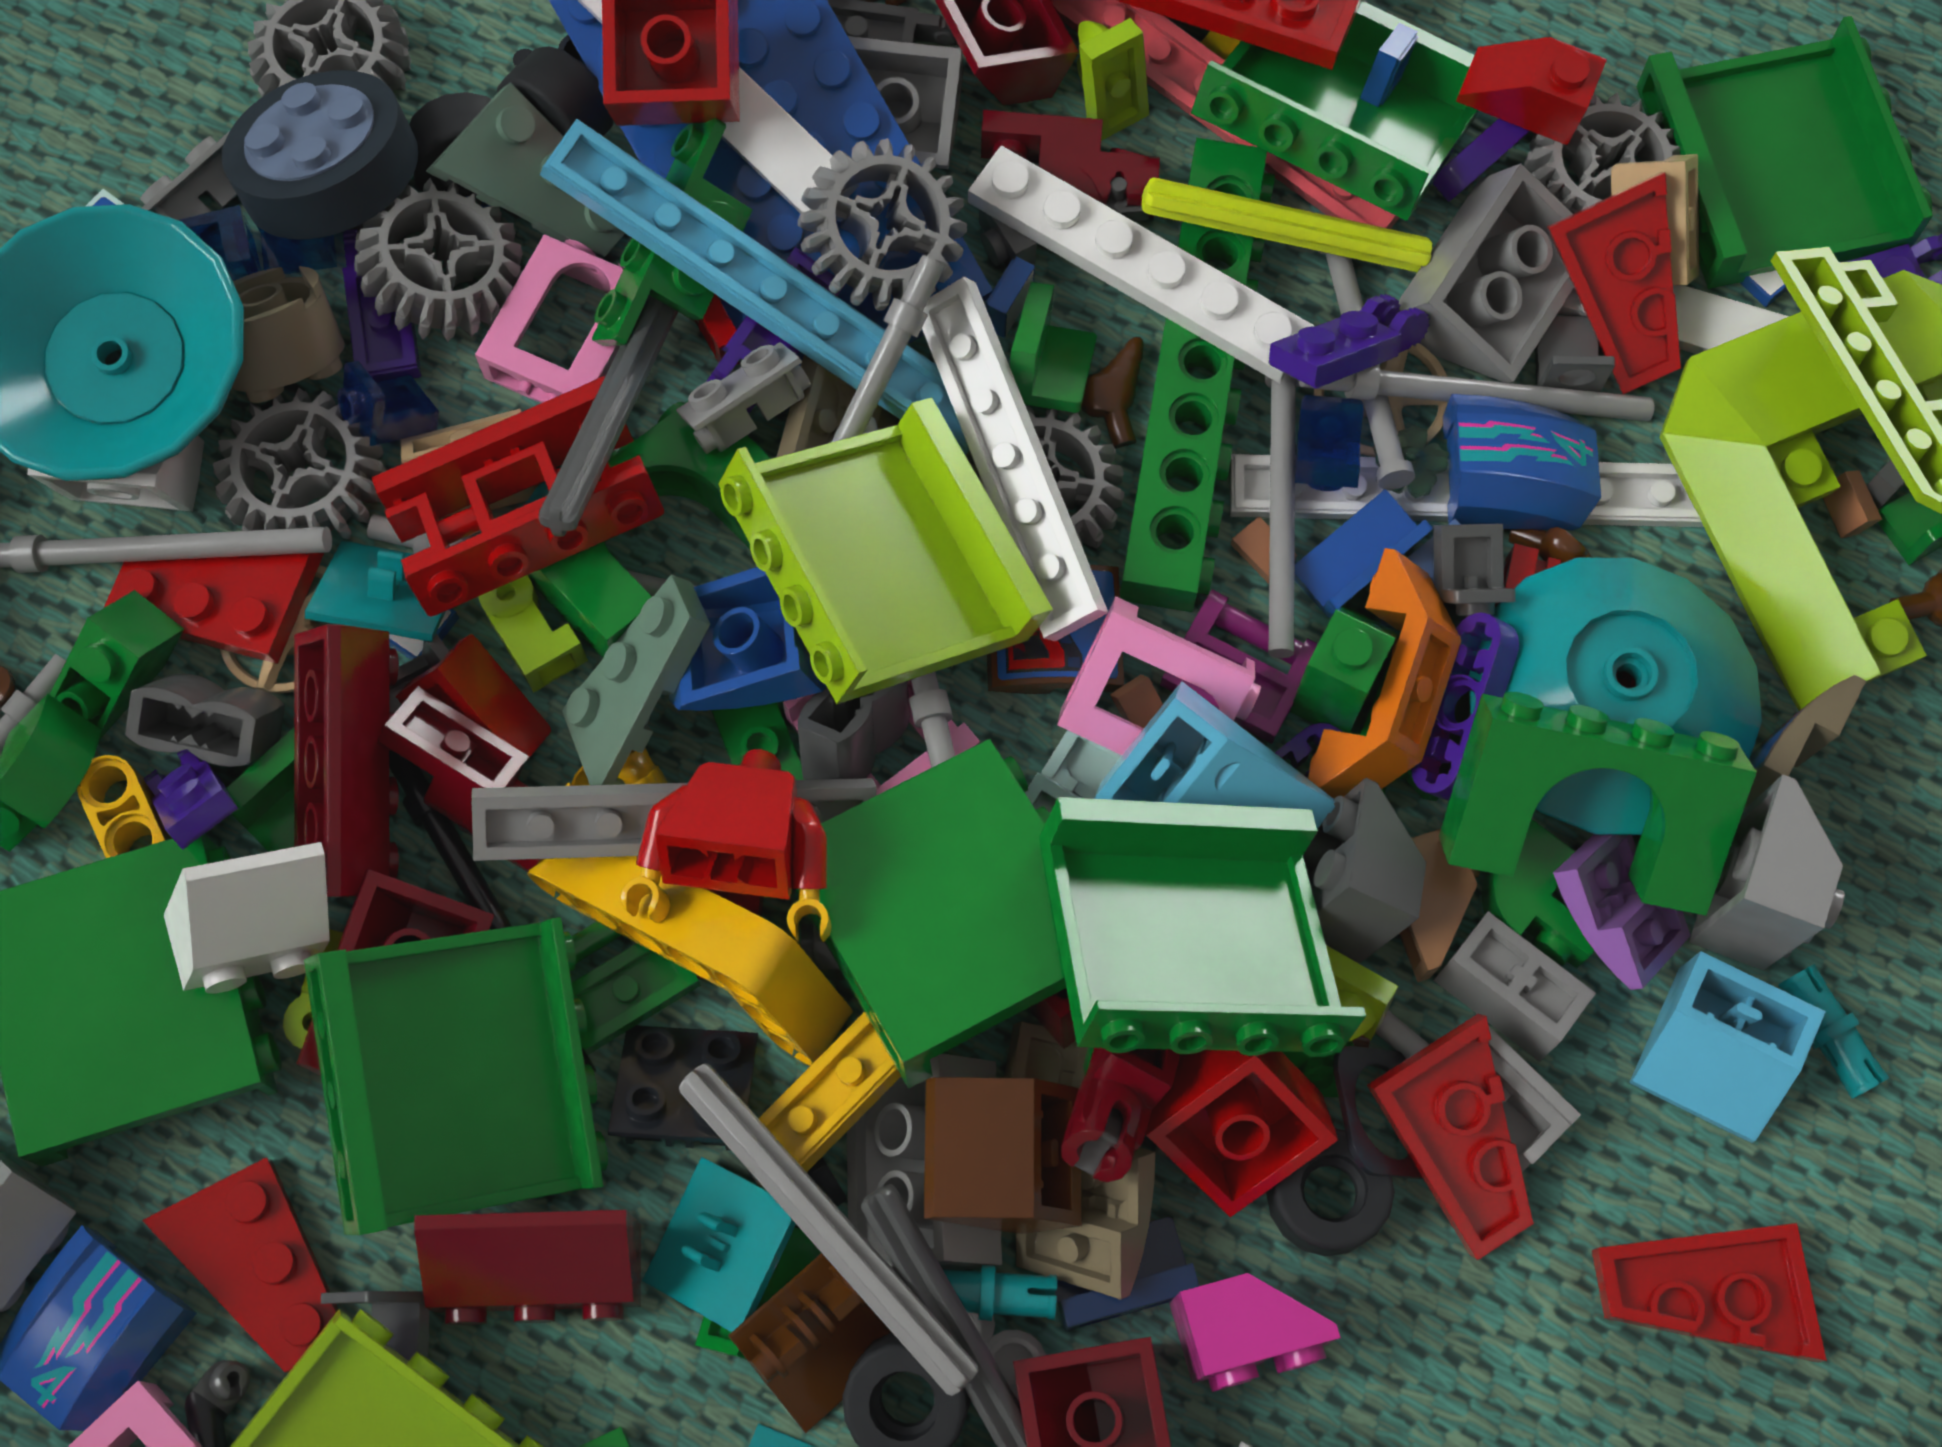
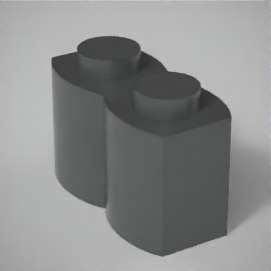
M173 674L131 691L125 735L136 744L153 751L179 752L188 749L196 757L211 764L227 767L242 766L260 758L280 740L285 704L274 695L259 689L238 687L224 691L216 683L204 677L192 674Z
M908 681L840 704L835 703L827 687L823 692L816 693L805 704L798 718L803 779L867 778L874 766L876 754L892 746L902 736L908 726L910 718Z

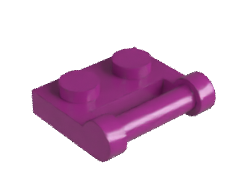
M1212 589L1184 639L1241 666L1246 657L1255 661L1254 683L1261 686L1259 696L1247 719L1243 721L1235 717L1234 722L1246 731L1272 744L1292 708L1293 700L1304 671L1318 643L1309 638L1306 639L1305 643L1294 638V655L1288 658H1279L1292 665L1288 674L1261 662L1210 635L1214 627L1217 626L1268 653L1269 625L1227 604L1229 597ZM1165 671L1160 686L1173 692L1183 681L1219 709L1213 696L1204 689Z

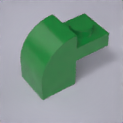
M49 694L8 733L0 756V846L9 852L37 825L45 829L62 810L89 769L102 729Z
M1531 819L1514 876L1509 877L1489 872L1485 874L1481 897L1484 915L1489 911L1520 936L1526 930L1535 937L1532 940L1533 946L1560 966L1568 962L1577 969L1592 955L1594 950L1585 939L1569 909L1551 896L1558 887L1553 872L1575 851Z

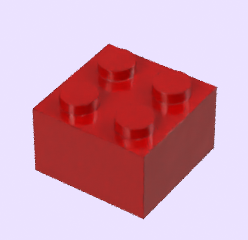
M602 0L603 104L617 126L706 123L714 118H718L722 122H740L738 0Z
M1203 1050L1194 1054H1181L1172 1088L1152 1109L1146 1130V1136L1230 1218L1339 1140L1323 1094L1283 1052L1274 1051L1257 1056H1248L1241 1054L1239 1051Z

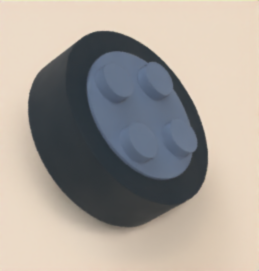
M333 70L307 75L290 81L269 92L250 106L233 125L225 140L222 151V165L228 180L248 215L259 228L277 237L302 240L327 237L352 229H358L360 232V229H363L364 222L389 206L408 185L416 169L419 152L412 129L393 91L386 83L364 72Z

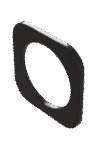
M1347 1046L1344 1047L1341 1053L1335 1054L1333 1073L1348 1147L1355 1163L1363 1172L1371 1176L1422 1179L1423 1177L1409 1154L1405 1158L1397 1160L1384 1155L1374 1146L1362 1127L1355 1102L1356 1082L1359 1074L1366 1066H1375L1388 1072L1405 1061L1406 1058L1398 1051Z

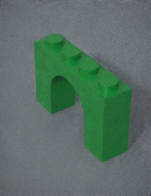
M677 402L662 414L658 424L638 439L632 437L634 442L620 447L612 453L610 460H608L611 467L640 455L658 496H681L704 505L750 549V543L736 517L729 514L726 510L718 485L735 452L739 448L746 447L754 463L771 459L748 435L726 448L723 452H719L716 448L706 454L693 435L695 430L676 411V409L687 402ZM606 541L527 575L531 579L533 586L602 658H604L608 648L619 640L640 614L645 602L652 597L612 556L605 545Z
M1506 692L1503 698L1487 694L1481 695L1438 836L1449 865L1513 877L1532 816L1544 795L1558 782L1575 773L1599 768L1616 769L1636 776L1645 782L1650 789L1648 816L1628 873L1641 902L1707 916L1757 773L1736 740L1710 731L1701 732L1699 738L1675 733L1670 726L1647 718H1638L1634 721V724L1610 720L1608 715L1602 711L1583 705H1572L1569 707V711L1546 707L1539 699L1520 692Z

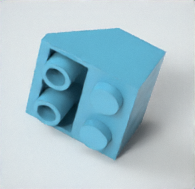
M1700 951L1678 969L1629 1083L1737 1137L1753 1143L1757 1140L1801 1072L1826 1011Z

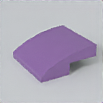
M1593 834L1553 874L1573 919L1599 958L1630 990L1643 989L1691 935L1683 911L1641 902L1628 876L1637 849L1633 836Z

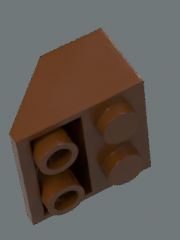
M934 1077L926 1079L924 1219L1016 1234L1082 1226L1081 1169L1076 1166L1071 1167L1062 1159L1061 1145L1079 1088L1036 1078Z

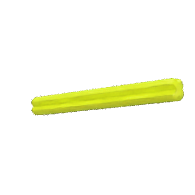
M1156 177L1148 181L1142 194V210L1146 214L1413 272H1418L1421 266H1427L1432 257V241L1424 236Z

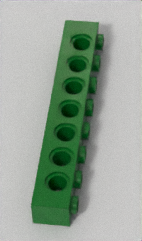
M1196 137L1188 185L1270 203L1275 174L1264 172L1267 151L1259 147ZM1182 222L1178 242L1179 248L1203 262L1209 260L1225 262L1230 267L1219 271L1257 292L1258 280L1249 279L1247 276L1250 261L1261 262L1265 239ZM1167 318L1165 319L1120 589V599L1132 603L1193 612L1197 594L1208 595L1210 592L1215 558L1203 557L1206 536L1218 538L1224 501L1213 500L1212 498L1215 480L1227 481L1233 445L1221 443L1224 424L1234 426L1236 424L1241 397V389L1230 387L1233 369L1244 370L1245 363ZM1203 367L1214 376L1208 379H1198L1191 376L1187 369ZM1191 421L1201 425L1205 432L1199 435H1189L1182 432L1177 425L1182 422ZM1174 477H1185L1190 479L1197 488L1189 492H1181L1172 488L1167 481ZM1166 533H1175L1182 536L1188 545L1182 549H1169L1160 543L1158 537Z

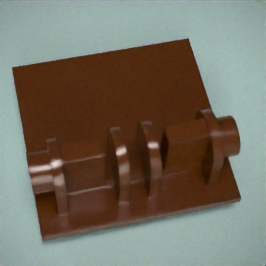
M821 1253L731 1332L728 1337L800 1428L807 1433L843 1400V1392L850 1371L857 1359L873 1341L891 1333V1331Z

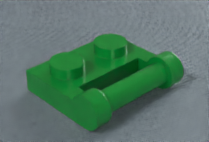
M598 922L587 926L572 936L576 950V963L622 935ZM636 943L573 981V996L582 1001L587 1021L586 1035L580 1038L582 1048L587 1055L591 1054L700 987L701 984L697 976L691 971Z

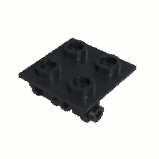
M636 1025L626 1031L608 1135L625 1137L626 1144H634L635 1140L661 1142L662 1139H665L666 1147H674L675 1140H685L686 1148H694L695 1141H700L704 1145L725 1146L726 1151H731L683 1097L679 1086L692 1070L707 1063L717 1071L741 1100L749 1106L758 1033Z

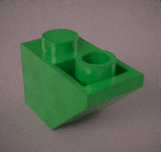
M133 590L87 618L50 695L102 729L100 740L129 707L131 691L149 684L165 667L184 628L137 591Z

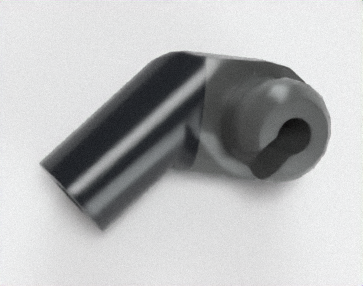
M222 1360L214 1363L204 1373L185 1399L184 1408L188 1431L202 1447H228L224 1420L243 1398L250 1384L248 1369L238 1361Z

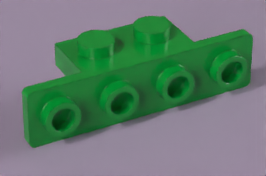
M714 118L706 123L688 124L681 130L673 143L671 156L675 159L666 180L743 232L753 209L703 179L726 129V124L718 118ZM632 238L622 253L620 265L624 269L615 289L606 293L597 307L594 319L598 325L592 340L602 346L625 345L649 295L691 320L703 319L714 293Z

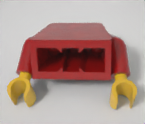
M753 749L743 756L740 765L715 762L702 764L698 767L687 785H682L652 806L647 816L636 865L642 867L640 877L628 881L621 890L620 900L624 909L629 914L635 917L638 913L641 899L646 894L652 893V900L648 906V917L655 923H660L667 917L671 902L669 895L659 886L661 876L662 882L665 884L787 900L790 899L792 889H799V901L792 905L787 915L788 927L793 937L799 942V921L807 914H816L821 917L820 938L822 942L827 940L831 933V920L827 910L820 903V889H827V836L812 804L806 799L797 797L795 776L788 771H781L780 761L774 754L762 749Z

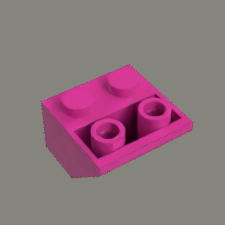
M1249 1273L1180 1291L1169 1303L1192 1384L1208 1379L1212 1392L1241 1385L1258 1378L1259 1374L1256 1366L1274 1361L1277 1374L1317 1363V1361L1327 1358L1324 1346L1341 1338L1336 1323Z

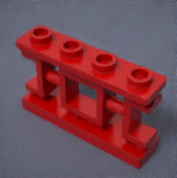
M605 376L371 477L376 493L386 509L384 510L386 517L401 543L424 533L427 534L431 547L401 559L406 581L428 616H436L664 514L665 511L643 461L640 455L613 467L607 462L600 477L601 481L597 483L577 528L567 531L565 536L552 535L550 528L540 524L539 511L547 496L495 519L489 506L492 503L543 481L546 482L550 491L560 468L557 469L556 467L563 464ZM625 424L613 450L634 442L627 424ZM471 505V507L440 520V518ZM481 531V534H478L472 538H469L451 547L449 545L451 543H454L458 540H461L467 536H470L474 533Z

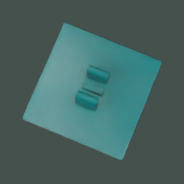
M341 541L305 609V619L388 631L391 635L432 642L445 612L432 617L428 616L407 583L401 559L413 555L412 553Z
M701 1157L642 1281L728 1331L733 1332L756 1311L796 1223L764 1188Z

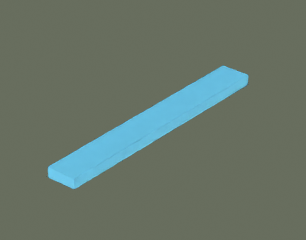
M578 119L575 120L544 164L540 176L857 390L883 337L884 328ZM906 345L878 405L901 420L912 402L932 397L966 455L970 449L936 364Z

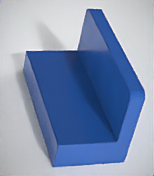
M1384 489L1295 564V581L1325 615L1330 618L1337 608L1347 604L1371 583L1373 576L1378 570L1385 548L1395 549L1402 555H1405L1433 530V527L1426 519L1419 525H1416L1389 492Z

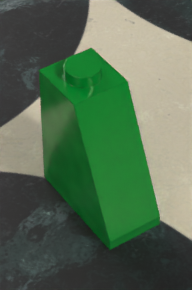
M1346 605L1337 608L1306 666L1290 712L1313 724H1330L1339 728L1342 732L1350 733L1401 632Z

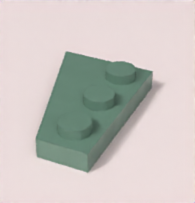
M511 82L493 97L426 170V172L445 182L451 180L476 193L477 199L495 208L500 206L531 222L532 228L561 242L571 239L586 245L601 259L610 252L625 234L619 228L540 176L544 164L564 136Z
M671 574L657 593L645 602L640 614L619 640L608 648L602 661L585 682L570 695L567 704L562 709L590 785L625 784L622 779L617 777L631 751L643 753L653 731L647 724L661 694H674L710 626V622L690 581Z

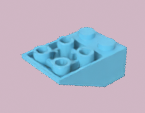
M1181 681L1104 777L1094 799L1312 809L1317 828L1322 824L1327 814L1331 813L1335 808L1334 798L1183 681Z

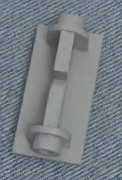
M229 132L217 142L211 136L201 141L185 158V161L190 166L173 181L167 175H164L154 182L140 197V200L145 204L142 209L181 221L196 233L214 217V214L199 199L207 192L222 209L238 196L228 180L222 165L223 146Z
M779 342L774 346L765 345L745 356L741 361V367L724 379L710 380L698 386L689 395V402L676 409V411L695 430L693 435L706 454L716 448L719 452H723L726 448L757 429L746 410L747 408L756 404L763 417L769 421L805 398L803 391L811 386V382L804 370L799 366L802 363L800 357L783 343Z

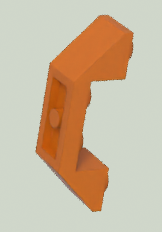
M1384 549L1378 570L1372 578L1370 594L1365 606L1374 615L1396 630L1401 631L1392 649L1391 663L1380 696L1372 709L1371 723L1367 735L1362 736L1324 729L1317 752L1310 762L1308 779L1334 799L1340 795L1344 797L1365 778L1377 782L1380 788L1383 789L1422 762L1462 641L1429 573L1395 549Z

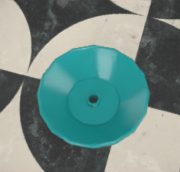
M130 204L72 207L19 230L0 248V451L15 464L64 481L126 478L180 454L221 413L243 363L244 306L223 258L183 222ZM122 350V355L116 363L111 365L105 364V360L111 352Z
M1574 558L1526 577L1514 588L1516 602H1500L1495 607V615L1492 616L1510 624L1516 630L1519 638V651L1506 692L1524 693L1539 699L1546 707L1569 711V707L1572 705L1592 707L1608 715L1610 720L1634 724V721L1638 718L1652 719L1670 726L1675 733L1698 738L1700 733L1704 731L1720 733L1736 740L1747 758L1750 759L1762 724L1757 666L1732 618L1687 578L1635 558ZM1492 639L1490 641H1482L1479 650H1488ZM1470 670L1469 676L1480 681L1483 673L1480 675ZM1616 673H1629L1635 680V687L1626 688L1622 686L1616 678ZM1469 691L1470 715L1473 713L1476 705V697L1473 691ZM1606 768L1590 769L1575 773L1558 782L1544 795L1536 810L1595 835H1641L1650 808V789L1641 779L1627 772Z

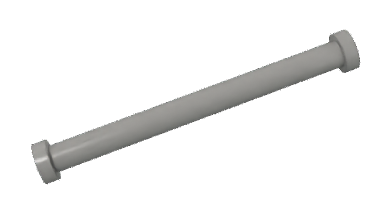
M1318 251L1320 254L1326 255L1341 315L1348 311H1360L1364 304L1352 259ZM1377 395L1372 401L1363 400L1380 464L1375 473L1379 487L1386 490H1395L1409 485L1415 479V472L1412 463L1404 460L1388 396Z

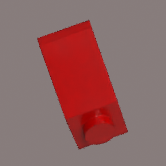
M1552 37L1480 46L1476 50L1456 102L1568 145L1589 107L1607 59Z

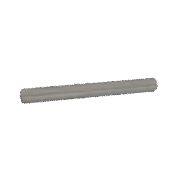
M707 1063L692 1070L679 1086L683 1097L941 1389L950 1396L964 1389L979 1371L977 1363L717 1071Z

